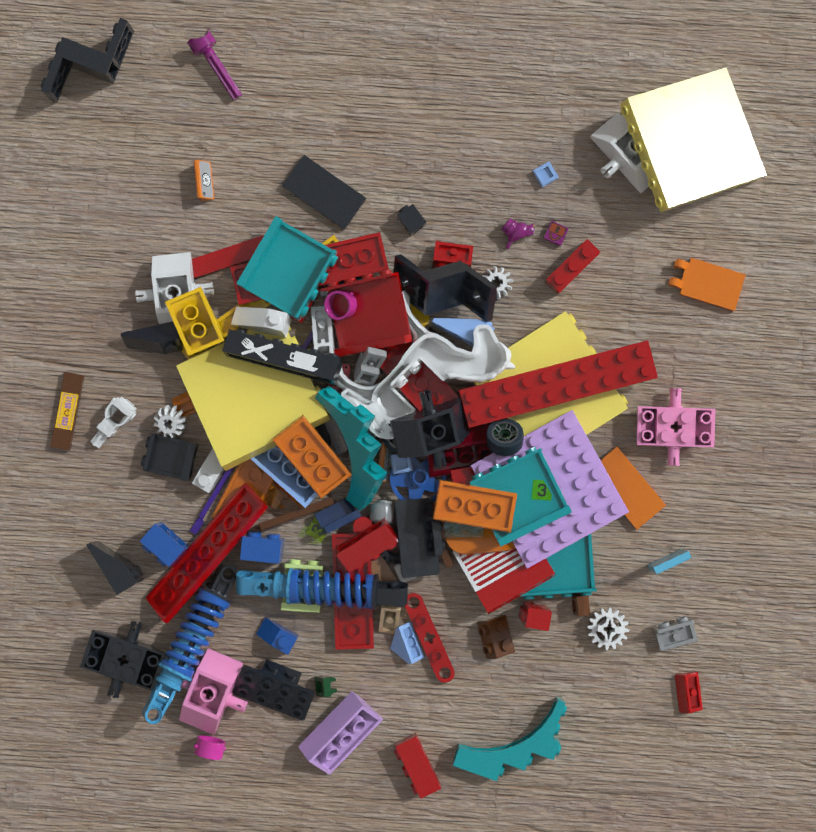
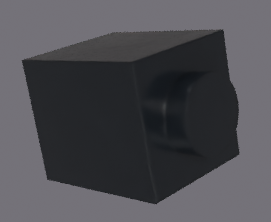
M413 204L411 206L405 205L398 211L400 214L397 215V218L410 236L417 233L427 224Z

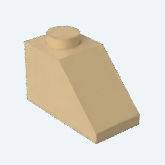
M393 605L381 606L379 632L395 634V630L399 626L401 607Z

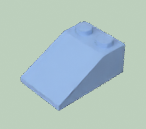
M434 318L432 321L433 326L472 347L474 346L473 332L476 326L485 324L489 325L493 331L495 329L492 327L491 322H486L483 319L480 321L478 319Z

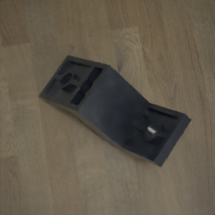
M120 18L119 22L115 23L112 31L113 37L106 44V53L62 37L61 42H58L55 47L56 54L54 59L49 62V72L47 77H44L42 80L41 91L50 100L58 102L71 68L114 84L134 34V30L129 22Z
M402 254L395 256L393 273L398 272L402 291L405 290L410 296V304L424 315L463 304L484 321L493 320L497 286L464 262L457 261L423 271Z

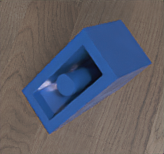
M267 617L264 618L256 633L269 645L287 655L299 636Z

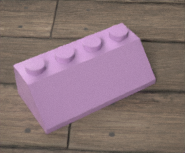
M351 691L315 730L304 739L298 748L310 763L330 775L383 719L360 696Z

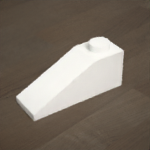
M324 306L311 307L314 349L319 350L321 354H334L335 344L332 318L328 317Z
M236 307L231 325L286 338L291 318L288 313L277 310Z
M214 449L211 450L192 484L208 493L214 489L224 471Z

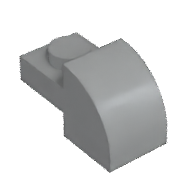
M368 347L365 353L361 352L355 367L354 382L372 386L379 376V368L386 359L387 352Z

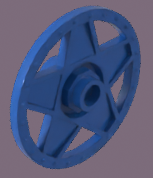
M411 457L412 471L399 473L395 476L392 473V468L390 469V486L399 500L407 499L398 492L395 486L407 487L409 499H420L425 490L436 493L431 497L433 502L436 500L439 481L429 476L427 459L420 463L415 457ZM446 475L441 476L442 481H446Z

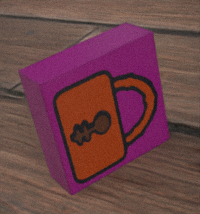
M551 221L543 239L561 246L569 228Z

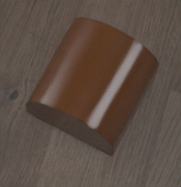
M573 595L571 597L573 614L576 616L590 615L589 595Z

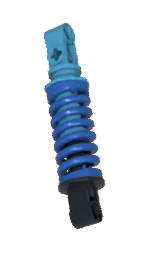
M220 566L209 587L203 585L199 587V593L195 596V600L199 604L193 603L190 606V609L195 614L186 613L185 618L188 620V623L182 622L180 624L181 629L184 631L176 632L175 637L178 639V642L171 641L170 646L173 648V651L167 650L165 652V656L169 659L165 658V660H161L158 663L162 668L160 676L156 677L158 682L142 710V716L148 723H159L170 706L176 691L180 692L182 682L184 680H192L194 668L191 665H199V660L196 656L204 655V650L201 647L209 646V641L206 637L214 636V632L208 627L218 628L219 623L213 618L222 619L224 613L221 611L224 612L233 603L227 595L236 580L237 569L234 566ZM229 568L231 570V576L230 578L225 579L223 577V572L225 569ZM151 709H156V717L149 719L148 712Z
M290 568L288 574L279 571L268 573L252 572L249 570H241L236 573L237 594L271 596L274 599L284 597L287 604H301L304 600L307 605H311L315 601L317 606H321L325 601L327 606H332L335 602L337 607H343L346 602L348 608H353L356 603L359 609L366 608L376 611L378 604L402 607L408 603V584L402 581H379V574H367L363 583L360 582L361 575L359 573L355 574L354 582H350V573H345L344 581H342L339 572H335L334 577H329L330 573L325 571L324 577L319 576V571L315 570L313 576H309L308 570H304L303 575H301L302 570Z

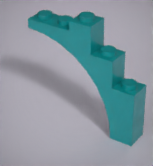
M327 386L317 393L315 399L330 413L344 436L349 450L352 472L350 489L346 500L361 511L372 502L388 473L373 461L381 447V444L367 433L375 415L361 404L354 407L335 389Z
M556 697L543 721L533 731L515 742L491 748L470 747L458 744L452 761L453 766L497 781L498 776L502 777L505 769L503 763L525 771L526 767H530L533 755L531 753L554 760L555 755L558 756L561 750L560 741L554 737V734L558 735L561 726L559 720L566 713V702L564 699Z

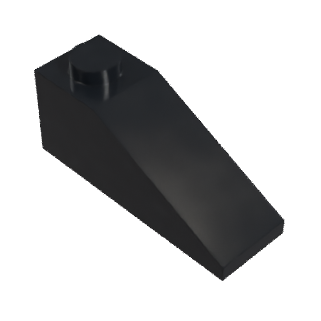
M174 322L121 333L127 348L161 354L183 350V343Z

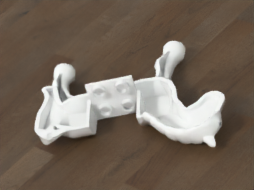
M404 290L402 293L410 331L413 335V342L398 365L385 379L372 386H363L353 382L343 373L341 368L336 386L343 390L341 396L354 407L361 404L375 415L369 428L372 433L383 439H394L392 429L388 425L390 420L411 414L416 410L396 389L398 387L401 389L408 382L407 378L411 373L414 375L421 369L422 366L420 364L422 362L442 381L448 378L481 383L494 379L505 369L515 368V365L510 362L511 351L498 341L493 329L489 325L482 324L476 326L473 332L474 346L472 352L457 348L446 338L429 332L419 323L410 310V296Z

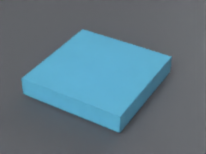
M679 549L647 564L651 572L659 574L691 559L689 551Z

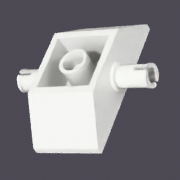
M617 113L595 131L590 138L611 160L601 168L602 175L609 170L604 177L610 178L619 169L632 185L642 193L649 187L648 178L641 167V159L634 148V141L632 135L628 132L626 119L623 115Z
M191 252L152 256L151 277L153 288L135 291L137 296L144 295L143 297H136L137 303L145 301L155 302L158 323L164 324L173 322L165 302L175 298L174 295H171L174 287L179 291L177 296H180L199 287H202L205 295H214V289L206 290V288H214L213 282L204 284L194 283Z

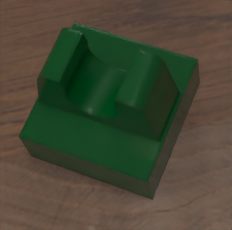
M314 676L316 696L331 697V694L337 692V688H331L330 684L336 681L335 677Z

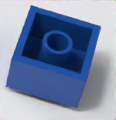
M162 522L155 523L140 540L143 544L141 547L149 554H155L157 556L156 560L164 567L166 565L168 567L174 565L190 547Z
M250 531L242 536L240 560L279 564L283 558L285 538H280V534L269 533L267 536H261V532Z

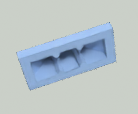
M410 621L397 627L390 649L408 664H413L424 658L412 622Z

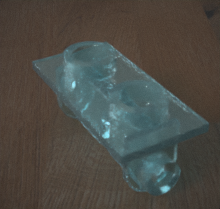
M444 522L445 537H484V528Z

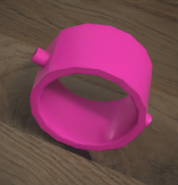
M346 290L331 292L327 295L324 302L325 312L329 318L335 320L350 318L357 309V301L354 294ZM338 294L345 296L348 301V311L344 316L338 315L333 309V300Z
M200 735L197 737L196 744H194V754L206 759L221 760L224 751H226V741L217 737Z

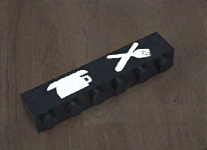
M229 329L222 349L223 353L230 358L335 386L343 365L336 354H321L319 350L314 348L306 350L295 343L287 345L282 340L276 338L272 340L265 339V336L255 333L253 336L247 334L242 329H236V331Z

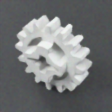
M608 607L607 612L603 608H600V614L593 612L595 618L589 617L592 624L587 625V628L591 629L587 633L588 636H593L591 641L593 643L598 641L597 646L600 648L604 645L606 650H608L609 645L613 649H616V643L623 645L621 639H627L624 633L629 632V629L625 628L629 624L628 621H623L624 614L618 616L619 610L615 609L612 612L610 607ZM604 617V620L602 622L597 623L599 619ZM613 617L619 621L620 626L613 623ZM609 624L612 627V630H609L607 633L604 630V627H607ZM596 631L603 634V640L597 636ZM615 634H619L615 639L612 640V637Z

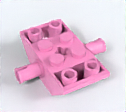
M669 388V406H638L636 445L666 446L668 448L667 465L680 466V448H714L715 409L683 408L681 406L682 389ZM674 422L678 425V429L675 432L670 427Z
M208 648L192 680H184L181 687L188 690L179 720L215 735L225 708L231 707L244 713L248 701L232 696V691L244 663ZM211 689L213 695L209 697V692H207L206 690Z

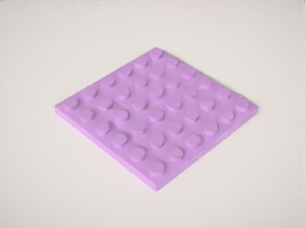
M573 410L525 435L522 448L516 454L500 456L493 453L471 465L475 475L481 472L483 475L490 473L489 468L499 463L502 467L508 464V459L516 455L521 458L526 455L524 451L533 447H536L537 450L542 449L545 460L572 513L512 541L526 568L535 565L629 513Z

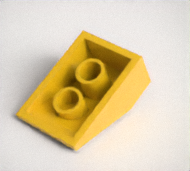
M202 287L165 302L188 356L226 341Z

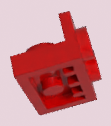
M436 241L432 269L457 261H462L471 267L473 246Z

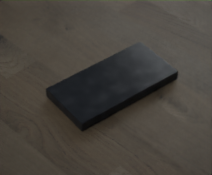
M305 155L302 156L282 185L286 190L344 230L366 201V197Z

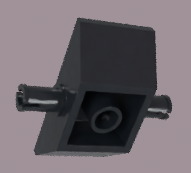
M425 390L424 394L422 391L419 393L422 409L390 420L398 458L425 457L433 454L435 467L441 468L447 465L444 450L460 445L470 434L461 397L434 406L431 390Z
M130 622L126 637L98 630H92L80 667L111 677L112 681L107 692L109 697L113 695L112 698H119L123 682L151 691L157 684L156 677L160 675L162 669L158 663L161 660H165L166 656L164 652L154 646L137 640L143 626L140 622ZM125 655L126 660L129 662L124 663L122 657Z

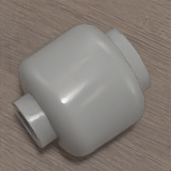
M377 500L376 503L371 505L369 519L375 524L385 517L389 525H392L395 520V507L390 501Z

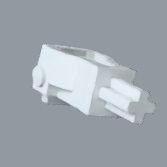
M114 397L105 410V418L97 426L99 431L90 441L92 445L100 448L108 437H112L117 433L120 426L132 421L137 413L135 405L123 397ZM119 409L125 416L117 424L111 417Z

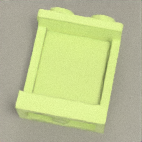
M289 559V562L284 563L285 574H288L290 568L302 570L301 575H303L304 570H308L309 576H313L314 571L317 570L319 571V576L323 577L324 565H320V561L309 560L308 564L300 563L301 560ZM283 597L281 610L320 613L321 606H317L315 601L311 605H307L304 600L301 604H287L286 598Z

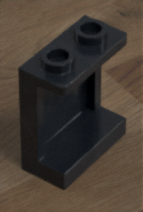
M151 433V436L147 437L145 447L148 448L147 453L143 455L141 461L143 471L190 481L199 444Z

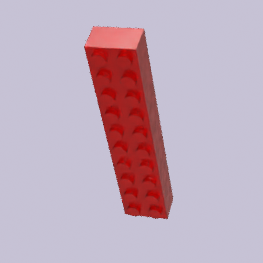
M646 340L468 387L458 392L462 400L468 428L649 381L658 378L649 341Z

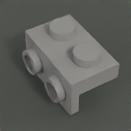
M683 616L677 618V622L669 624V621L657 624L658 627L653 629L659 650L664 651L698 641L693 625L695 624L694 620Z

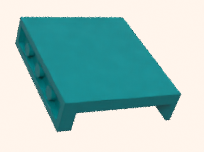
M275 216L237 284L299 320L300 317L304 318L309 310L307 305L310 300L314 301L319 291L317 288L319 284H324L329 275L326 273L330 266L334 267L337 262V251L330 249Z
M536 447L524 451L526 455L521 458L516 455L508 459V464L502 467L499 463L489 468L490 473L483 475L481 472L471 477L473 480L469 482L471 486L517 493L511 533L492 529L500 547L572 513L545 460L541 448L538 450ZM539 484H545V485H546V490H545V491H546V495H545V496H539V495H538V492H540V494H544V491H541V489H544V486H540V488H539V487H538Z
M591 534L547 557V561L555 572V577L521 596H523V599H534L535 595H542V598H553V594H561V597H571L573 593L588 596L592 595V592H596Z

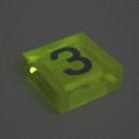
M533 480L532 499L551 501L552 494L544 480Z
M314 517L305 533L322 542L326 535H324Z

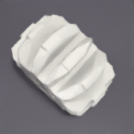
M494 266L493 273L487 269L486 273L488 276H482L490 282H494L495 278L502 282L497 287L496 298L500 299V292L506 297L508 295L506 290H512V287L507 284L513 283V279H506L510 276V272H507L505 275L502 274L504 272L503 267L500 269V272H497V267Z
M169 405L160 408L158 414L154 416L156 420L154 426L159 427L157 433L162 431L164 432V437H167L169 434L171 438H174L176 434L180 435L183 432L182 429H185L187 425L184 423L187 417L181 416L183 410L178 412L177 405L173 406L172 409Z

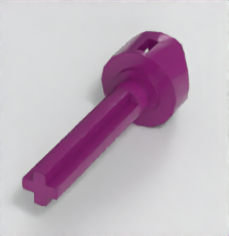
M209 29L204 34V37L189 39L187 44L194 55H204L232 100L242 96L237 85L212 49L217 41Z

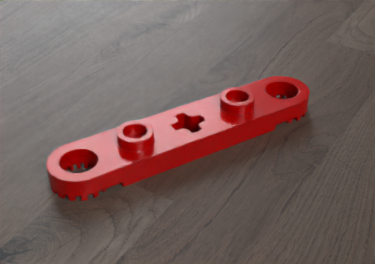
M409 593L408 600L411 597H416L419 600V605L416 608H412L407 603L405 608L436 678L443 683L450 682L455 675L454 668L427 607L418 593ZM429 632L430 635H435V637L432 638L433 642L424 640V638L426 637V633ZM444 667L450 669L451 672L447 678H443L439 674L440 670Z

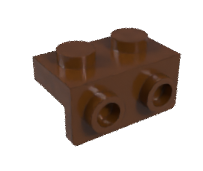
M506 615L477 622L478 633L483 644V652L487 659H497L515 652Z

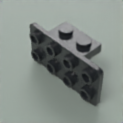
M431 498L396 501L394 505L402 577L438 575L440 573L438 555L443 554L445 542L444 539H441V531H443L442 521L433 519V500Z
M267 659L261 671L243 665L233 691L236 696L299 720H305L315 694L312 690L298 685L302 675L301 672Z

